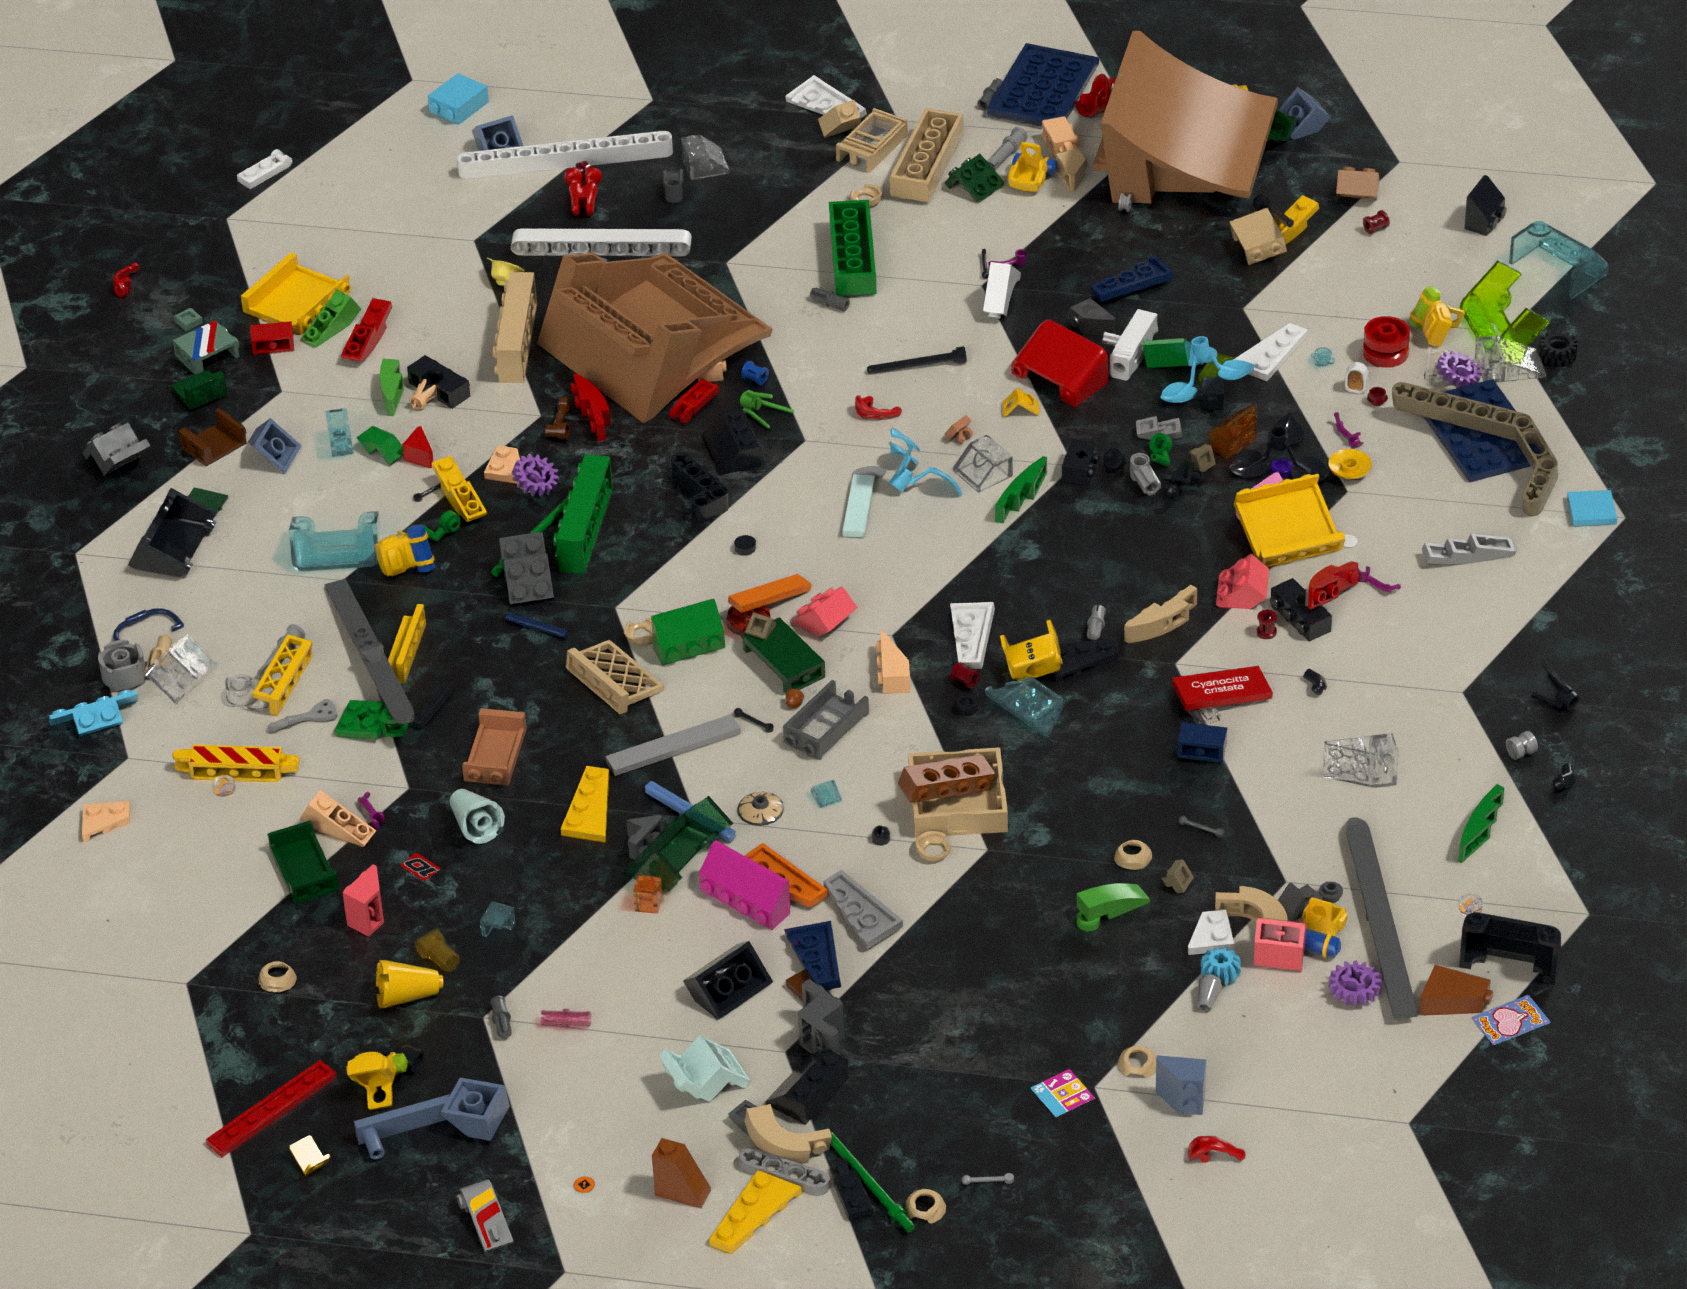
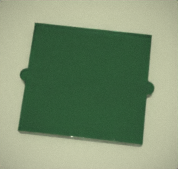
M195 487L188 495V497L217 513L223 509L222 506L228 499V495Z

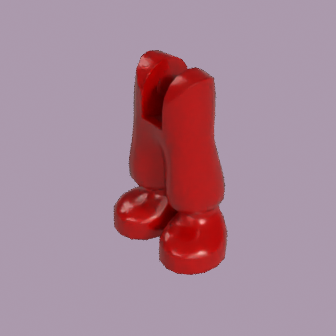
M594 167L587 169L584 175L585 185L582 186L583 178L581 171L577 168L568 169L565 172L564 179L569 186L568 192L573 215L579 216L580 207H586L587 216L593 215L598 193L597 186L602 181V172Z

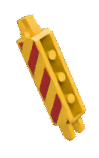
M192 744L191 749H177L172 753L173 759L176 760L174 768L180 772H190L194 780L278 782L282 778V773L298 772L300 766L299 756L283 754L282 747Z

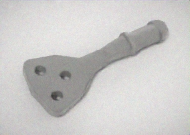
M324 699L314 705L309 712L286 716V718L271 722L268 725V731L276 733L278 730L292 726L300 721L324 722L336 719L338 716L335 705L329 699Z

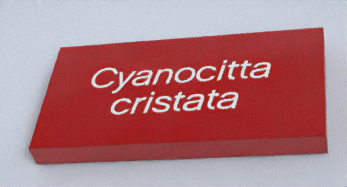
M1259 666L1172 678V685L1186 711L1268 700L1273 697V692Z

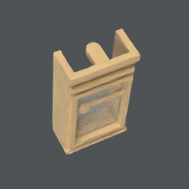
M873 108L872 113L841 143L838 142L836 144L837 161L840 162L850 154V163L856 165L859 162L858 156L866 158L867 172L870 173L908 136L907 119Z

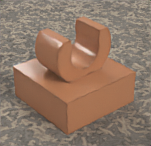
M965 415L951 425L944 435L949 441L956 437L957 442L962 444L966 440L962 434L966 435L968 439L973 435V431L967 427L972 421Z

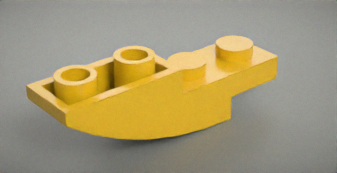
M1302 195L1284 213L1294 221L1292 227L1286 226L1275 217L1273 218L1284 236L1285 245L1308 227L1307 220L1319 209L1318 202Z
M452 455L432 462V468L441 483V490L455 511L465 521L468 522L487 515V511L470 481L466 482Z

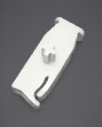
M1138 309L1121 336L1107 332L1104 333L1102 343L1115 346L1109 361V374L1113 378L1126 381L1138 368L1145 356L1142 341L1153 340V336L1158 332L1156 313Z

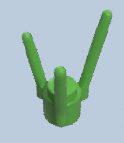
M747 390L740 398V405L744 407V412L767 429H770V425L753 412L758 410L761 405L794 413L793 409L761 399L773 398L772 394Z

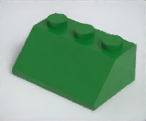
M714 598L651 616L653 649L662 666L725 648L724 629Z

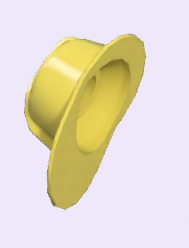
M487 258L492 261L491 276L496 279L497 284L500 286H504L505 280H508L509 272H525L524 269L514 264Z

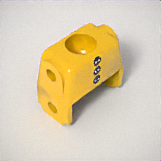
M1051 620L1046 621L1049 630L1048 634L1009 646L1005 635L1000 636L1013 680L1025 682L1056 672L1061 668V664H1063L1061 649Z

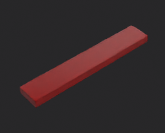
M319 1060L206 1138L207 1145L223 1158L337 1078L336 1072Z

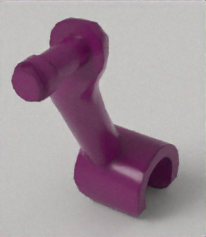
M1018 249L1015 252L1014 259L1003 262L990 261L988 266L990 267L991 262L1024 265L1026 262V251Z
M1335 412V426L1348 439L1349 445L1354 448L1364 444L1359 439L1361 432L1351 434L1344 428L1343 421H1340L1339 413Z
M1366 566V572H1362L1358 568L1359 582H1369L1378 589L1391 593V590L1401 588L1400 584L1390 586V584H1384L1370 576L1369 566Z
M366 792L363 797L358 798L357 802L369 812L371 827L378 830L380 828L379 822L385 823L384 815L382 812H376L371 803L366 800L370 797V793Z

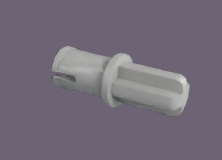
M1097 605L1092 608L1091 617L1087 621V638L1092 639V641L1100 638L1101 630L1105 627L1104 616L1106 609L1101 605L1098 606V611H1096Z

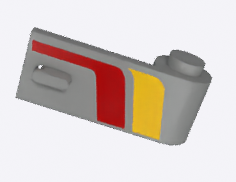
M490 1180L460 1188V1194L456 1195L460 1209L465 1208L466 1212L470 1213L484 1252L513 1244V1238Z

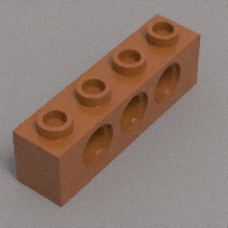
M982 754L906 766L903 768L898 785L909 802L912 803L989 790L995 773Z

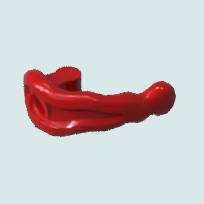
M133 263L115 274L113 277V288L117 296L125 297L131 291V278L128 276L131 273L138 272L139 264Z
M857 395L855 397V410L862 418L883 419L893 416L898 417L902 413V409L898 406L893 409H877L873 407L874 399L872 396L861 398L860 395Z
M1198 1136L1190 1142L1187 1152L1189 1159L1198 1158L1204 1163L1209 1162L1211 1150L1227 1153L1230 1156L1236 1157L1239 1161L1244 1160L1246 1157L1245 1151L1242 1148H1236L1231 1143L1217 1136Z

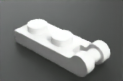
M276 149L271 153V156L237 174V180L247 188L252 189L290 167L292 158Z

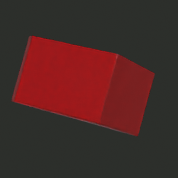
M418 426L402 444L404 461L432 468V462L434 461L433 451L422 426Z

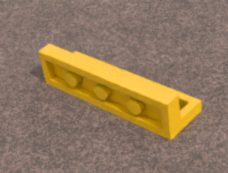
M417 604L413 616L403 617L388 658L400 684H405L426 626L423 604Z
M287 634L253 691V698L269 702L270 714L279 715L312 659V641ZM290 643L300 646L294 650H289L288 648ZM282 659H290L291 662L281 665L279 662ZM281 673V678L272 680L270 677L272 674ZM272 687L273 689L271 695L261 692L266 688Z

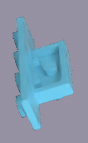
M125 690L118 693V696L111 698L104 696L90 704L86 702L80 703L70 710H56L52 715H49L50 726L74 720L79 736L121 725L123 720L119 706L136 702L138 700L137 690L132 692L131 690Z

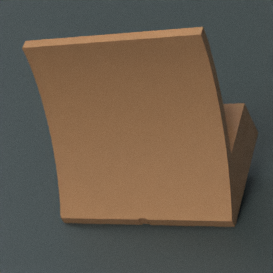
M1132 31L1101 121L1102 139L1093 163L1094 171H1108L1112 203H1119L1121 193H1124L1125 196L1132 194V203H1152L1155 191H1218L1250 199L1278 106V100L1276 97L1250 92L1208 76L1172 56L1141 31Z
M593 252L563 255L537 344L571 370L589 380L598 390L645 423L654 418L673 398L710 368L746 346L770 337L773 329L667 253L650 258L606 262Z

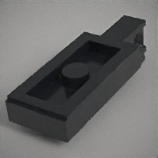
M845 1158L835 1160L836 1174H833L834 1187L848 1220L873 1215L872 1205L858 1173H856L855 1169L849 1170Z

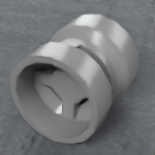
M1525 731L1519 737L1513 736L1507 739L1506 749L1512 759L1518 760L1523 758L1524 754L1536 752L1538 750V743L1530 731Z

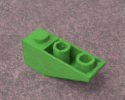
M336 290L302 335L301 339L317 348L348 327L361 311V308L350 296Z

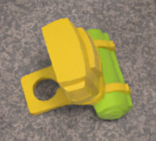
M1427 286L1420 293V298L1414 310H1411L1408 321H1410L1414 328L1423 329L1428 344L1441 347L1450 328H1457L1465 311L1447 306L1440 301V291L1433 286ZM1451 313H1455L1458 316L1454 321L1451 320Z
M365 1052L348 1061L346 1071L351 1080L358 1082L366 1088L368 1108L376 1110L392 1106V1084L394 1077L399 1073L406 1072L408 1061L403 1053L396 1054L395 1052H390L388 1056H384L378 1052ZM377 1087H381L386 1092V1098L380 1103L374 1101Z

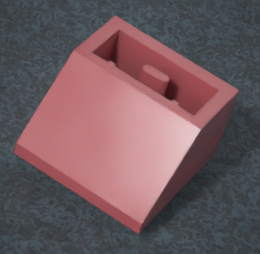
M1250 554L1244 559L1238 560L1229 569L1223 570L1218 577L1216 605L1225 608L1251 609L1267 599L1269 568Z
M843 586L835 590L831 587L823 594L820 592L811 598V604H806L796 611L798 615L791 621L816 636H821L830 632L858 607Z
M374 864L362 872L342 892L347 925L368 937L384 923L377 866Z
M1257 918L1254 965L1302 971L1307 923Z

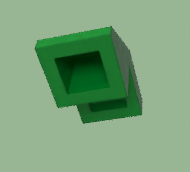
M371 426L357 437L369 454L377 449L389 465L403 455L402 444L395 435L375 426Z

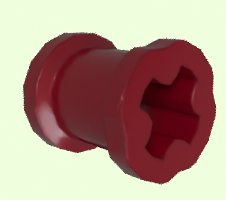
M1383 210L1378 211L1374 216L1363 218L1364 229L1369 234H1373L1375 230L1382 227L1387 228L1390 225L1389 217Z
M1262 610L1257 615L1259 621L1257 635L1262 639H1272L1277 634L1275 627L1277 615L1272 610Z
M957 662L951 670L950 678L953 681L958 680L964 683L967 688L972 689L979 681L980 672L976 669L971 670L965 667L962 662Z

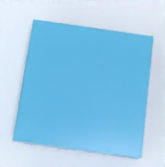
M1611 490L1567 492L1573 526L1617 524V515Z

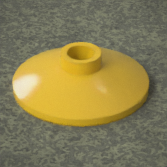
M1343 449L1331 455L1328 465L1335 475L1346 479H1356L1370 472L1372 461L1362 451Z

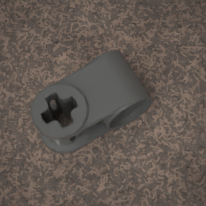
M683 169L673 172L663 170L666 201L670 203L680 202L683 199Z

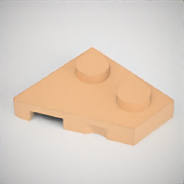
M497 445L484 471L485 479L518 484V481H513L514 475L512 474L516 461L520 460L518 449Z
M130 801L83 804V842L90 841V836L100 831L104 835L115 828L130 824Z

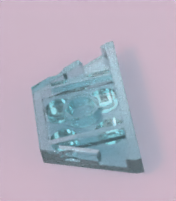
M1033 677L1007 682L1005 687L993 690L992 686L985 688V695L1045 738L1049 737L1064 707V699Z

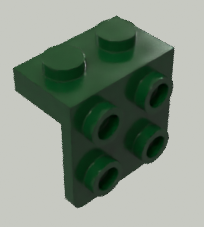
M1276 109L1267 141L1271 142L1273 140L1278 143L1281 140L1289 141L1298 119Z
M980 153L972 159L970 157L961 164V167L953 168L948 173L949 178L945 181L949 189L960 182L976 202H981L1004 185L1003 179Z
M203 371L172 385L174 392L190 410L228 395L225 375L221 371L211 374L210 371Z

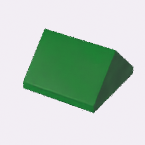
M1186 339L1142 341L1147 368L1189 365L1191 343Z

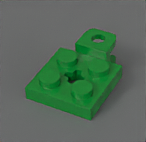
M349 700L334 731L336 737L378 739L381 732L383 737H401L404 735L408 723H396L390 716L384 702Z

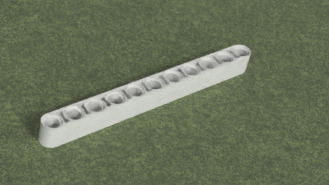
M657 131L465 152L457 157L459 176L463 179L573 168L576 167V163H581L582 161L588 162L591 166L664 158L672 155L673 144L670 132Z

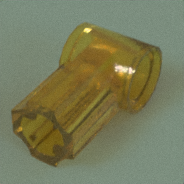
M433 929L414 941L419 955L424 959L429 957L443 971H453L460 962V956L446 944L443 935L437 929Z

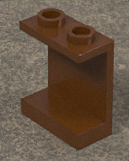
M219 408L216 409L217 424L195 435L185 427L178 431L181 448L206 467L247 444L245 435L247 432L244 425L235 421L228 413L226 414Z

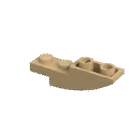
M1189 585L1162 606L1153 603L1148 608L1143 609L1140 614L1125 624L1124 641L1133 643L1148 640L1170 632L1189 620V611L1197 605V588Z

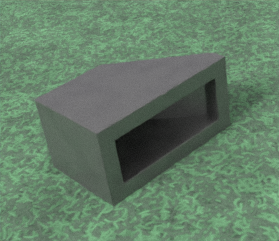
M1091 298L1070 307V324L1082 334L1104 336V333L1107 332L1116 335V318Z

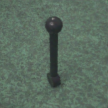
M982 249V278L988 279L986 249Z
M441 483L421 494H414V501L420 502L422 497L440 488Z
M741 708L734 710L735 716H742L765 728V731L768 733L773 732V724H765L744 713Z

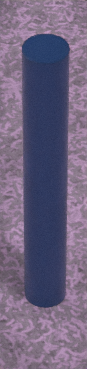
M509 612L506 615V621L564 639L568 637V630Z

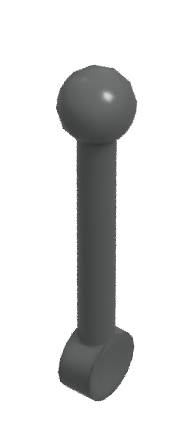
M1181 816L1178 819L1181 825L1187 824L1214 833L1217 838L1224 836L1222 828L1213 829L1187 820L1185 816Z

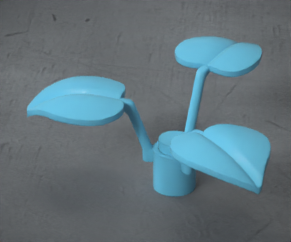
M1204 336L1196 337L1191 341L1188 365L1192 366L1190 382L1188 384L1176 382L1168 385L1162 391L1160 398L1172 403H1181L1192 399L1197 394V388L1192 386L1194 384L1195 368L1199 364L1213 361L1216 367L1220 369L1218 376L1225 380L1242 378L1255 368V365L1242 360H1228L1221 365L1216 359L1217 351L1209 347L1208 338Z
M891 428V437L904 440L908 446L906 452L899 445L891 441L889 442L891 447L890 453L904 456L899 469L889 481L891 485L903 492L909 483L913 485L928 473H933L953 484L959 496L962 495L957 483L949 475L935 467L928 468L912 479L913 473L906 469L910 460L917 465L919 464L910 453L913 447L917 451H920V449L909 437L899 430Z

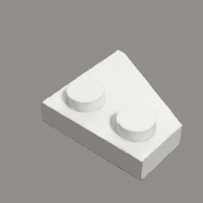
M1226 910L1202 912L1188 945V955L1204 954L1207 950L1213 951L1215 947L1218 949L1226 947L1227 951L1234 950V941Z

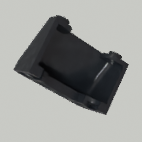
M170 488L148 530L139 541L128 566L135 570L181 577L182 574L187 575L193 565L190 563V560L206 532L211 533L217 523L213 520L217 512Z
M1479 912L1466 915L1462 926L1460 968L1471 969L1475 961L1480 960L1481 963H1485L1487 955L1534 963L1533 972H1541L1543 983L1555 985L1562 954L1561 932L1559 929L1551 925Z

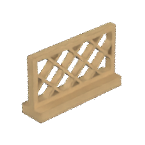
M610 640L582 651H578L575 647L567 650L566 669L619 714L627 712L628 705L664 690L662 683ZM606 649H609L611 652H613V654H612V653H605V652H601V651H604V650H606ZM586 657L596 658V660H589ZM599 659H606L612 661L611 663L599 661ZM614 662H625L627 665L615 664ZM599 668L609 669V672H604ZM612 670L623 671L625 674L612 673ZM628 672L637 673L640 676L628 675ZM613 680L623 681V684L616 683ZM626 682L639 683V685H628ZM642 684L652 685L653 687H642ZM628 692H636V694L629 696Z

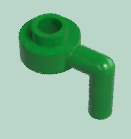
M1157 433L1150 440V449L1153 452L1150 457L1151 460L1165 467L1170 465L1168 452L1172 447V440L1168 435Z
M449 510L440 518L439 528L435 532L424 526L428 539L438 542L445 533L449 534L456 531L460 526V516Z

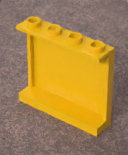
M290 252L241 295L243 312L269 323L292 321L293 332L303 335L336 290L346 295L351 292L349 275L346 274L342 279L336 280L298 265L297 255Z
M1307 474L1293 480L1285 479L1280 483L1264 484L1258 488L1243 489L1236 493L1234 506L1254 556L1266 567L1342 550L1345 536L1343 531L1337 532L1317 484L1319 474Z

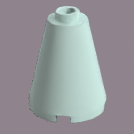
M466 789L456 790L451 795L450 806L465 838L474 843L481 844L487 843L498 835L496 832L500 827H503L505 815L502 808L496 802Z

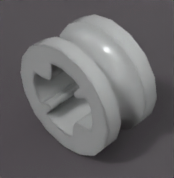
M1121 193L1119 211L1125 209L1126 212H1130L1132 194L1125 196L1124 193Z

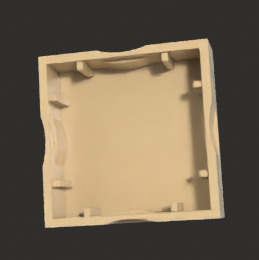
M1000 748L968 749L958 752L908 753V766L983 754L995 773L989 790L912 802L915 838L926 831H938L945 833L946 836L1008 832V811L1005 788L1003 786Z

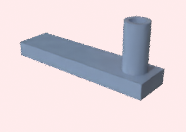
M450 1095L354 1121L358 1144H366L372 1159L382 1158L385 1151L380 1141L381 1138L445 1121L446 1119L441 1116V1110Z

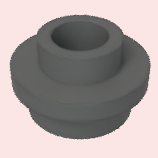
M1325 882L1319 887V894L1323 896L1324 901L1336 903L1343 895V888L1336 882Z

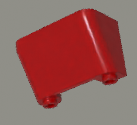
M1048 319L1037 327L1012 361L1011 373L1019 378H1026L1030 371L1046 378L1059 385L1061 399L1076 408L1108 383V355L1104 348Z

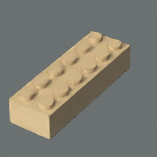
M930 108L924 109L890 176V196L929 203L963 135V114Z
M509 272V278L504 282L503 306H500V319L497 322L498 332L495 333L496 345H493V358H497L494 371L495 374H498L499 383H524L537 308L534 272Z

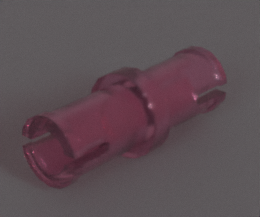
M563 1009V1011H541V1015H543L541 1017V1025H562L563 1028H569V1026L590 1027L591 1021H589L591 1020L590 1011H570L569 1009Z

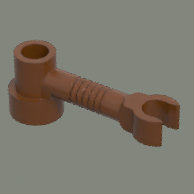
M560 397L553 425H546V437H558L561 440L569 439V423H563L566 413L571 408V405H568L569 397Z

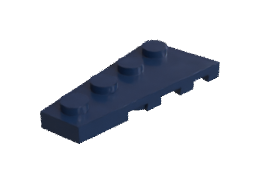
M1152 255L1149 257L1148 262L1140 261L1135 264L1134 269L1130 271L1124 269L1119 272L1118 277L1110 276L1092 285L1091 294L1100 302L1109 301L1112 298L1125 296L1130 292L1144 290L1149 286L1163 284L1168 280L1174 279L1173 271L1159 258Z
M831 921L784 929L788 942L811 981L821 985L825 990L840 988L841 981Z

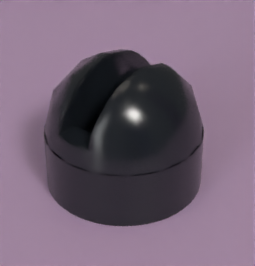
M878 825L873 829L872 842L874 844L882 846L890 842L888 827Z

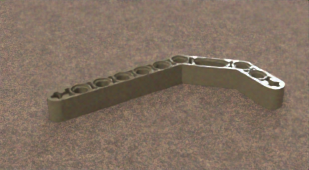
M1405 382L1393 385V406L1398 410L1515 440L1534 470L1522 494L1523 511L1529 516H1537L1542 512L1558 479V462L1529 415ZM1528 444H1536L1542 454H1535Z

